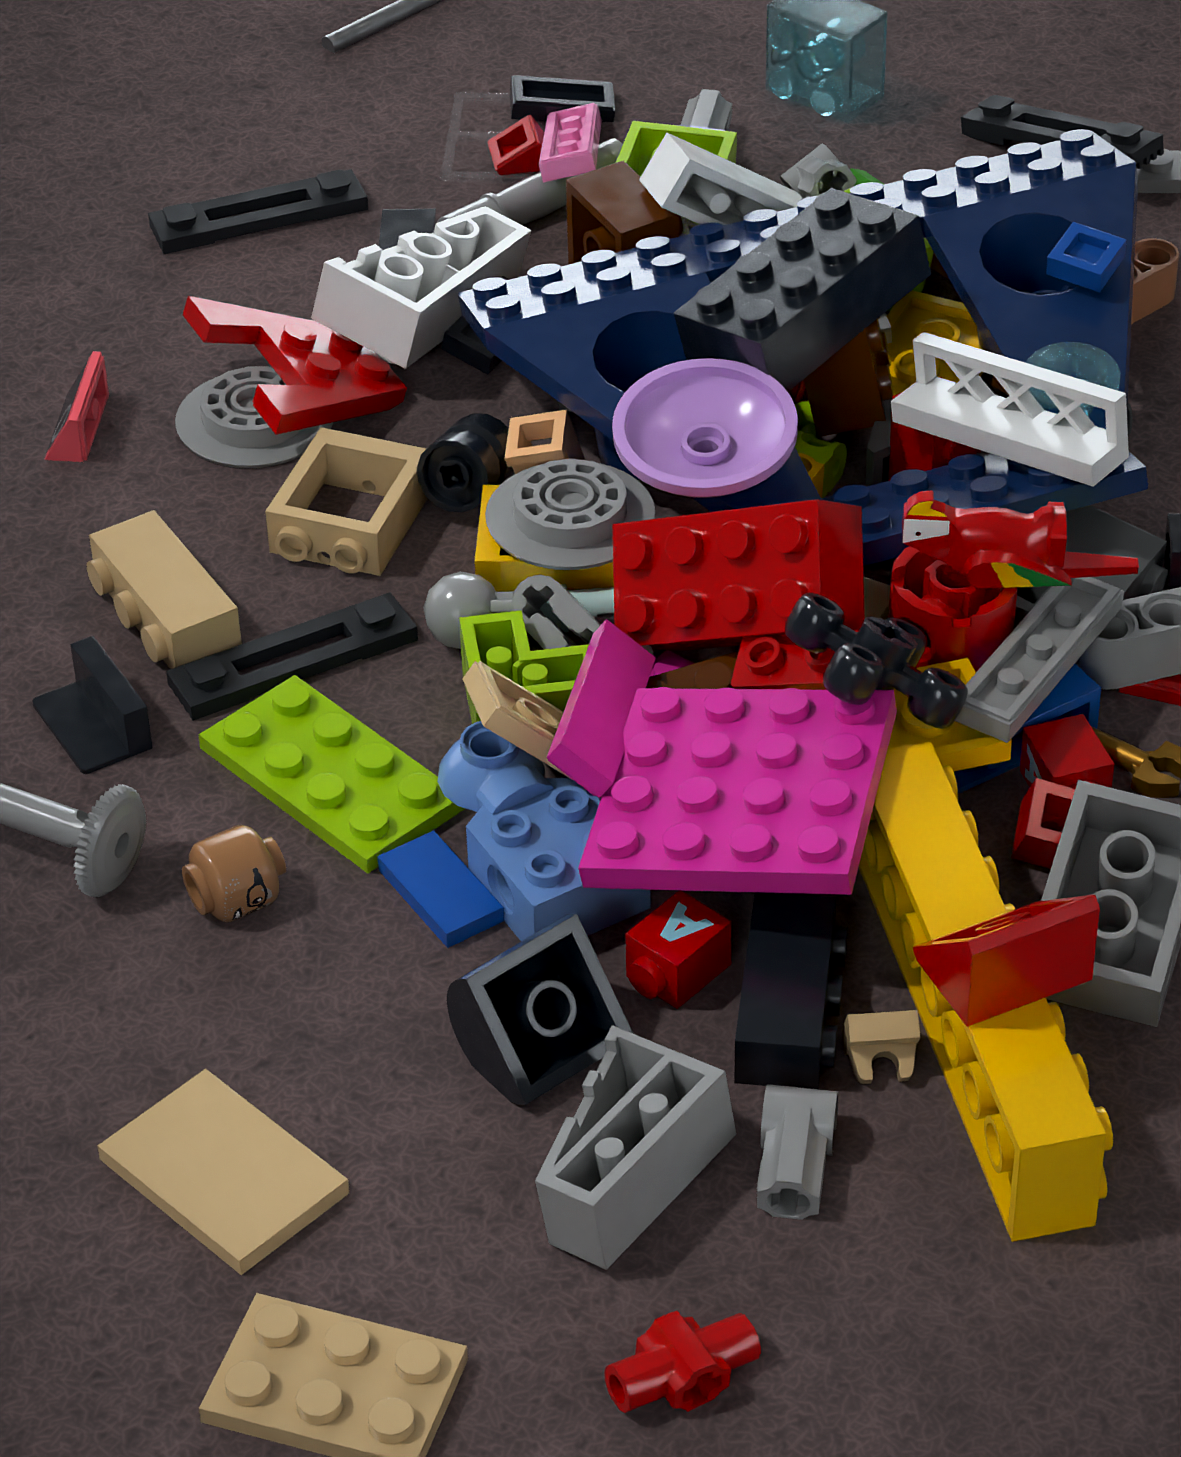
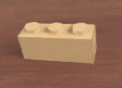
M155 510L89 535L93 560L87 562V572L92 586L100 596L107 593L111 595L117 615L127 629L134 626L137 627L141 632L144 648L153 662L164 660L168 667L173 669L242 644L238 607Z

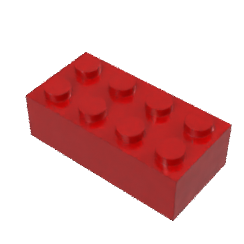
M816 499L612 524L614 625L649 652H665L666 650L673 652L739 646L742 637L786 635L785 624L798 599L805 593L819 594L835 602L845 614L843 624L852 630H859L865 619L862 506Z

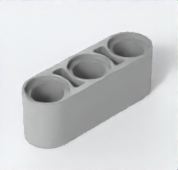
M1181 587L1123 600L1122 607L1078 659V667L1101 686V689L1105 690L1118 689L1181 674Z

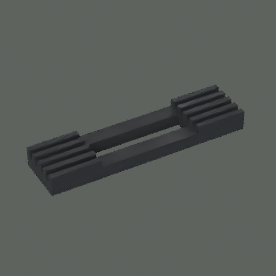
M998 95L990 96L980 102L978 107L961 116L962 134L973 139L1000 145L1007 144V140L1023 143L1033 142L1043 145L1060 140V135L1067 131L1087 129L1134 160L1137 169L1143 168V164H1149L1150 160L1157 159V155L1161 156L1164 154L1163 134L1144 130L1141 125L1120 122L1118 124L1018 104L1012 98Z
M352 169L345 171L335 170L318 174L317 177L216 199L168 206L163 208V210L148 213L150 228L159 243V247L162 249V253L168 254L214 244L218 240L314 219L319 221L368 210V199Z
M389 592L167 670V682L193 721L247 702L250 698L268 692L294 675L300 679H305L361 658L364 660L418 641L417 626L392 593ZM341 634L347 637L346 639L244 675L238 673L239 670Z

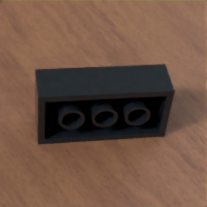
M833 188L820 194L813 203L789 222L778 227L775 233L750 253L739 258L731 268L708 286L700 289L693 298L674 312L686 360L714 358L744 363L755 367L768 376H772L789 392L931 275L919 215Z

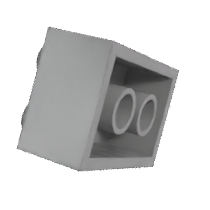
M1078 780L1041 901L1096 895L1100 913L1093 978L1091 981L1048 996L1046 999L1157 1027L1181 946V805Z

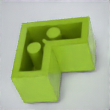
M522 610L459 617L463 677L475 661L478 663L481 661L564 712L589 644L530 651ZM466 689L473 724L481 720Z

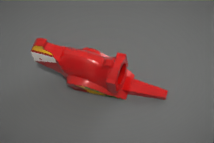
M930 490L912 495L903 506L902 542L949 564L964 574L967 581L976 588L1072 586L1071 578L1138 574V558L1067 552V521L1064 502H1048L1047 506H1043L1034 513L1029 514L998 507L960 509L934 500V492Z

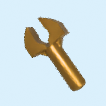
M1092 727L1113 760L1114 765L1131 772V790L1152 798H1169L1179 795L1180 781L1158 771H1168L1181 778L1180 746L1166 740L1155 751H1143Z

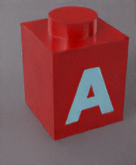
M1084 714L1023 728L1020 772L1029 787H1031L1036 778L1074 789H1076L1078 780L1112 788L1114 762Z
M681 890L625 933L626 977L629 978L632 986L644 997L652 999L658 996L676 1009L681 1007L731 965V921Z

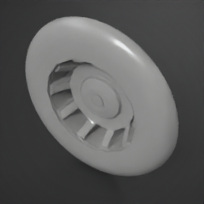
M248 366L231 370L201 384L182 401L175 419L177 433L181 441L191 452L212 463L234 468H263L295 460L303 455L320 427L331 429L333 422L275 435L253 407L252 402L258 384L286 385L275 370L269 366Z
M563 459L530 467L505 480L491 495L487 503L485 519L489 532L495 542L513 557L548 569L581 570L613 562L612 524L655 519V505L645 486L628 473L594 461Z

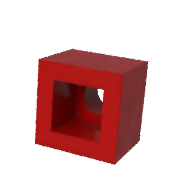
M1039 778L1034 780L1021 801L1011 858L1051 869L1075 792L1074 788Z

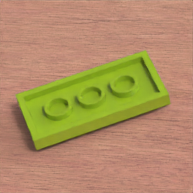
M296 675L198 734L200 749L366 873H370L378 867L377 856L433 831L465 809L457 806L444 796L437 782L438 776Z

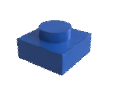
M1072 222L1047 256L1046 274L1101 292L1125 258L1127 239Z

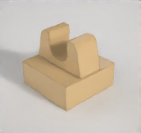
M918 1010L847 1015L841 1029L844 1053L849 1055L853 1072L858 1082L861 1084H871L873 1080L871 1064L874 1059L879 1057H886L892 1060L896 1066V1075L899 1082L908 1081L914 1071L916 1045L921 1038Z

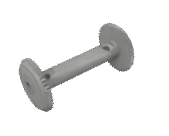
M0 783V824L68 848L78 847L75 851L77 855L74 858L76 862L73 867L76 868L74 874H76L75 880H77L76 885H79L78 889L88 896L101 897L116 889L127 878L139 856L146 829L145 809L139 793L132 787L123 784L114 785L109 791H105L104 796H100L99 801L96 800V805L92 806V811L87 814L84 811Z

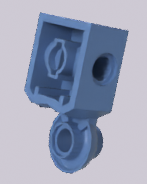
M481 721L466 727L461 734V738L451 746L441 760L437 782L445 797L459 807L477 812L466 825L468 869L504 907V921L520 941L525 940L565 915L577 914L588 936L651 908L650 890L583 888L578 867L600 803V799L597 796H593L570 778H545V767L542 761L485 728Z

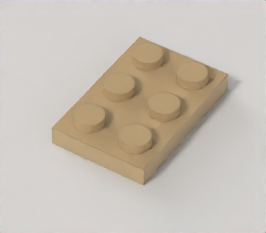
M256 1293L199 1407L201 1423L331 1457H426L468 1361L467 1346Z

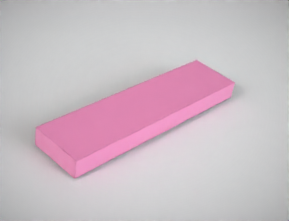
M590 103L551 112L547 115L539 159L543 183L596 170L602 123L598 104Z

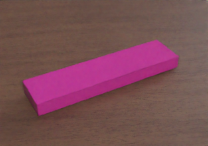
M607 619L592 635L546 757L550 763L598 798L614 783L625 751L623 730L637 688H646L656 659L655 656Z

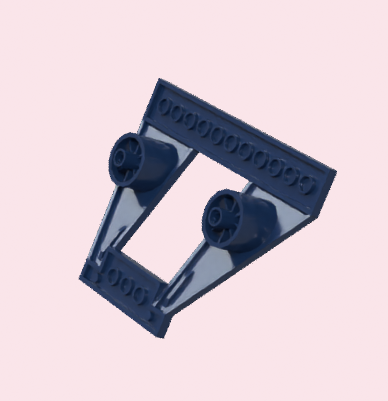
M1077 129L1067 131L1060 135V140L1047 144L1020 143L1008 148L1007 154L991 158L985 156L964 157L956 161V167L940 171L932 169L913 170L904 174L901 181L885 185L877 182L858 184L850 189L849 194L919 215L923 237L927 239L977 326L980 349L1126 393L1127 407L1138 195L1137 168L1134 160L1091 130ZM818 196L801 199L797 202V207L778 212L772 209L755 210L744 215L743 221L727 225L720 223L700 224L691 228L690 234L672 239L664 236L648 237L637 242L636 248L617 253L611 250L593 251L584 255L581 262L565 266L558 264L538 265L529 269L526 276L510 280L500 277L483 279L473 284V289L458 293L461 313L488 351L595 428L601 464L615 467L640 480L626 468L616 452L612 430L614 411L623 394L637 380L658 368L686 360L674 312L693 298L700 289L708 286L731 268L739 258L750 253L775 233L778 227L789 222L813 203ZM1072 222L1127 239L1125 258L1101 292L1046 274L1047 256ZM1034 387L1028 389L1044 410L1056 414L1060 412L1045 391ZM1086 403L1079 405L1095 426L1106 429L1105 409ZM794 446L791 455L783 466L757 485L724 496L691 498L710 512L816 499L862 506L863 566L896 558L905 548L909 547L902 542L903 506L908 498L918 492L933 490L934 500L954 508L998 507L1029 514L1034 513L1043 506H1047L1048 502H1064L1066 511L1140 492L1148 489L1146 466L1130 452L1129 457L1095 486L1083 484L994 454L983 456L965 454L951 459L946 466L927 471L917 469L904 470L894 474L890 481L867 487L863 485L844 486L837 489L833 496L821 499Z

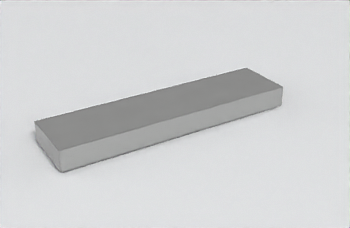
M1092 577L1071 578L1072 586H1051L967 682L968 695L955 721L1008 743L1122 607L1124 590Z

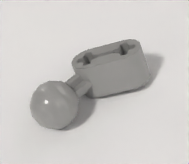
M460 571L443 576L428 591L423 607L427 626L434 638L447 647L461 649L459 617L522 610L526 631L543 649L577 646L561 628L544 616L540 608L547 601H549L550 606L553 608L552 612L586 644L590 643L593 633L601 626L595 617L559 582L550 576L540 574L526 578L519 583L514 591L496 592L493 585L482 576Z

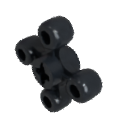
M805 593L798 599L785 624L786 636L793 643L810 652L824 653L828 649L835 652L823 676V684L832 695L844 702L862 705L871 698L875 690H893L895 688L909 697L907 708L921 722L935 728L944 729L951 726L956 720L966 701L968 688L958 677L948 671L931 667L921 672L915 668L927 644V638L919 628L899 618L891 617L883 620L870 616L864 619L859 631L856 632L843 624L845 614L832 600L815 593Z

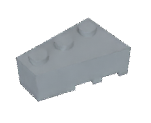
M613 1025L605 1038L607 1051L597 1071L589 1070L582 1084L584 1097L574 1118L566 1117L535 1180L549 1244L606 1270L736 1135L726 1072L724 1070Z

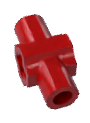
M678 1311L668 1313L655 1319L652 1326L637 1338L635 1355L606 1366L604 1374L607 1390L613 1402L623 1413L663 1397L666 1398L673 1409L681 1408L688 1412L714 1400L723 1390L729 1387L732 1369L759 1359L761 1354L759 1337L755 1327L746 1315L742 1313L735 1314L703 1328H700L693 1317H683Z

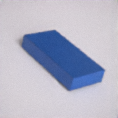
M434 830L377 856L380 873L447 948L504 921V907Z

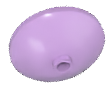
M714 358L692 359L658 368L646 374L629 387L619 400L614 411L612 423L613 441L622 463L633 475L643 482L676 495L698 498L718 497L740 492L757 485L780 469L788 460L796 444L798 417L791 396L772 376H768L753 366L737 361Z

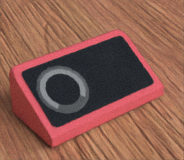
M92 352L70 388L47 449L45 460L72 462L87 460L109 397L105 361L101 352Z

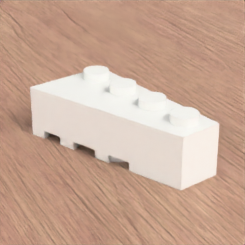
M484 206L436 223L434 233H417L412 231L400 235L398 244L391 248L382 250L374 244L360 249L357 259L348 263L340 257L325 261L311 319L377 353L384 361L397 364L406 369L442 342L444 332L462 316L458 298L459 292L473 289V284L483 279L501 278L502 276L509 279L519 277L531 230Z

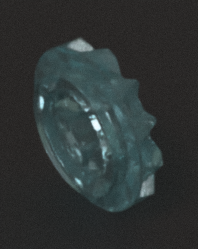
M1081 342L1051 344L1036 351L1026 362L1067 376H1071L1072 372H1077V379L1117 391L1120 388V369L1116 361L1104 350L1090 344ZM1034 387L1028 389L1044 410L1058 409L1045 391ZM1086 403L1079 405L1088 417L1095 407Z

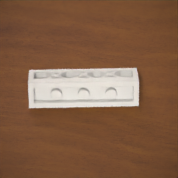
M926 332L913 339L916 382L891 401L893 422L1090 486H1095L1129 457L1126 393ZM935 357L945 360L960 381L956 383L937 377ZM985 372L994 375L1010 396L1004 398L995 395L979 376V373ZM1034 387L1045 391L1060 412L1056 414L1044 410L1028 389ZM1086 403L1105 409L1106 429L1095 426L1079 405Z

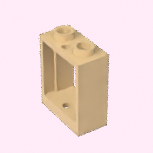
M320 427L265 511L270 553L279 554L293 562L307 560L335 566L345 573L364 572L381 576L428 499L418 482L417 474L420 456L426 448ZM323 484L385 496L369 522L307 510ZM321 552H326L330 558L323 556Z

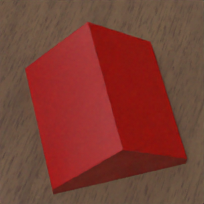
M1095 894L1034 902L912 948L917 962L968 1027L1091 981L1093 978L1100 907Z

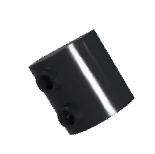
M577 914L565 915L450 984L447 991V1009L450 1022L467 1059L473 1068L511 1103L518 1105H527L603 1058L607 1051L605 1038L612 1025L633 1033Z

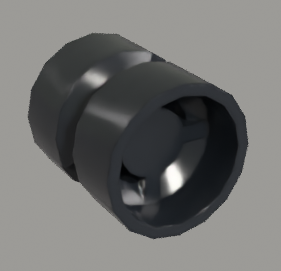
M473 413L458 420L444 434L430 444L420 456L417 474L418 482L425 496L435 506L448 512L463 513L476 508L481 503L483 485H501L514 472L512 466L508 467L504 459L509 428L501 420L489 414Z

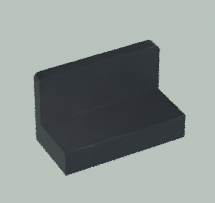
M90 636L70 644L76 682L35 697L32 702L35 710L80 772L89 774L153 749L146 704L94 636Z

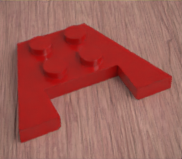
M188 296L183 317L204 343L254 344L286 384H258L252 401L253 407L275 435L387 411L404 400L407 387L390 368L388 362L381 359L377 353L317 321Z

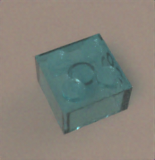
M858 0L772 1L767 5L766 90L773 92L781 99H790L810 107L821 115H829L849 123L884 97L887 11Z

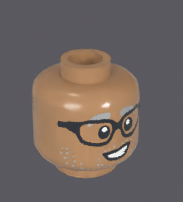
M236 825L198 841L193 845L189 853V864L182 867V877L186 890L201 915L211 913L215 918L226 923L271 905L279 894L278 876L286 873L285 860L276 841L272 837L262 839L254 829L245 825Z

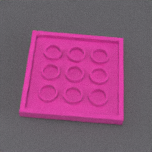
M637 688L623 730L625 751L614 783L601 797L578 867L583 888L852 895L897 713L894 690H875L866 703L855 705L840 700L828 690H800L796 688Z

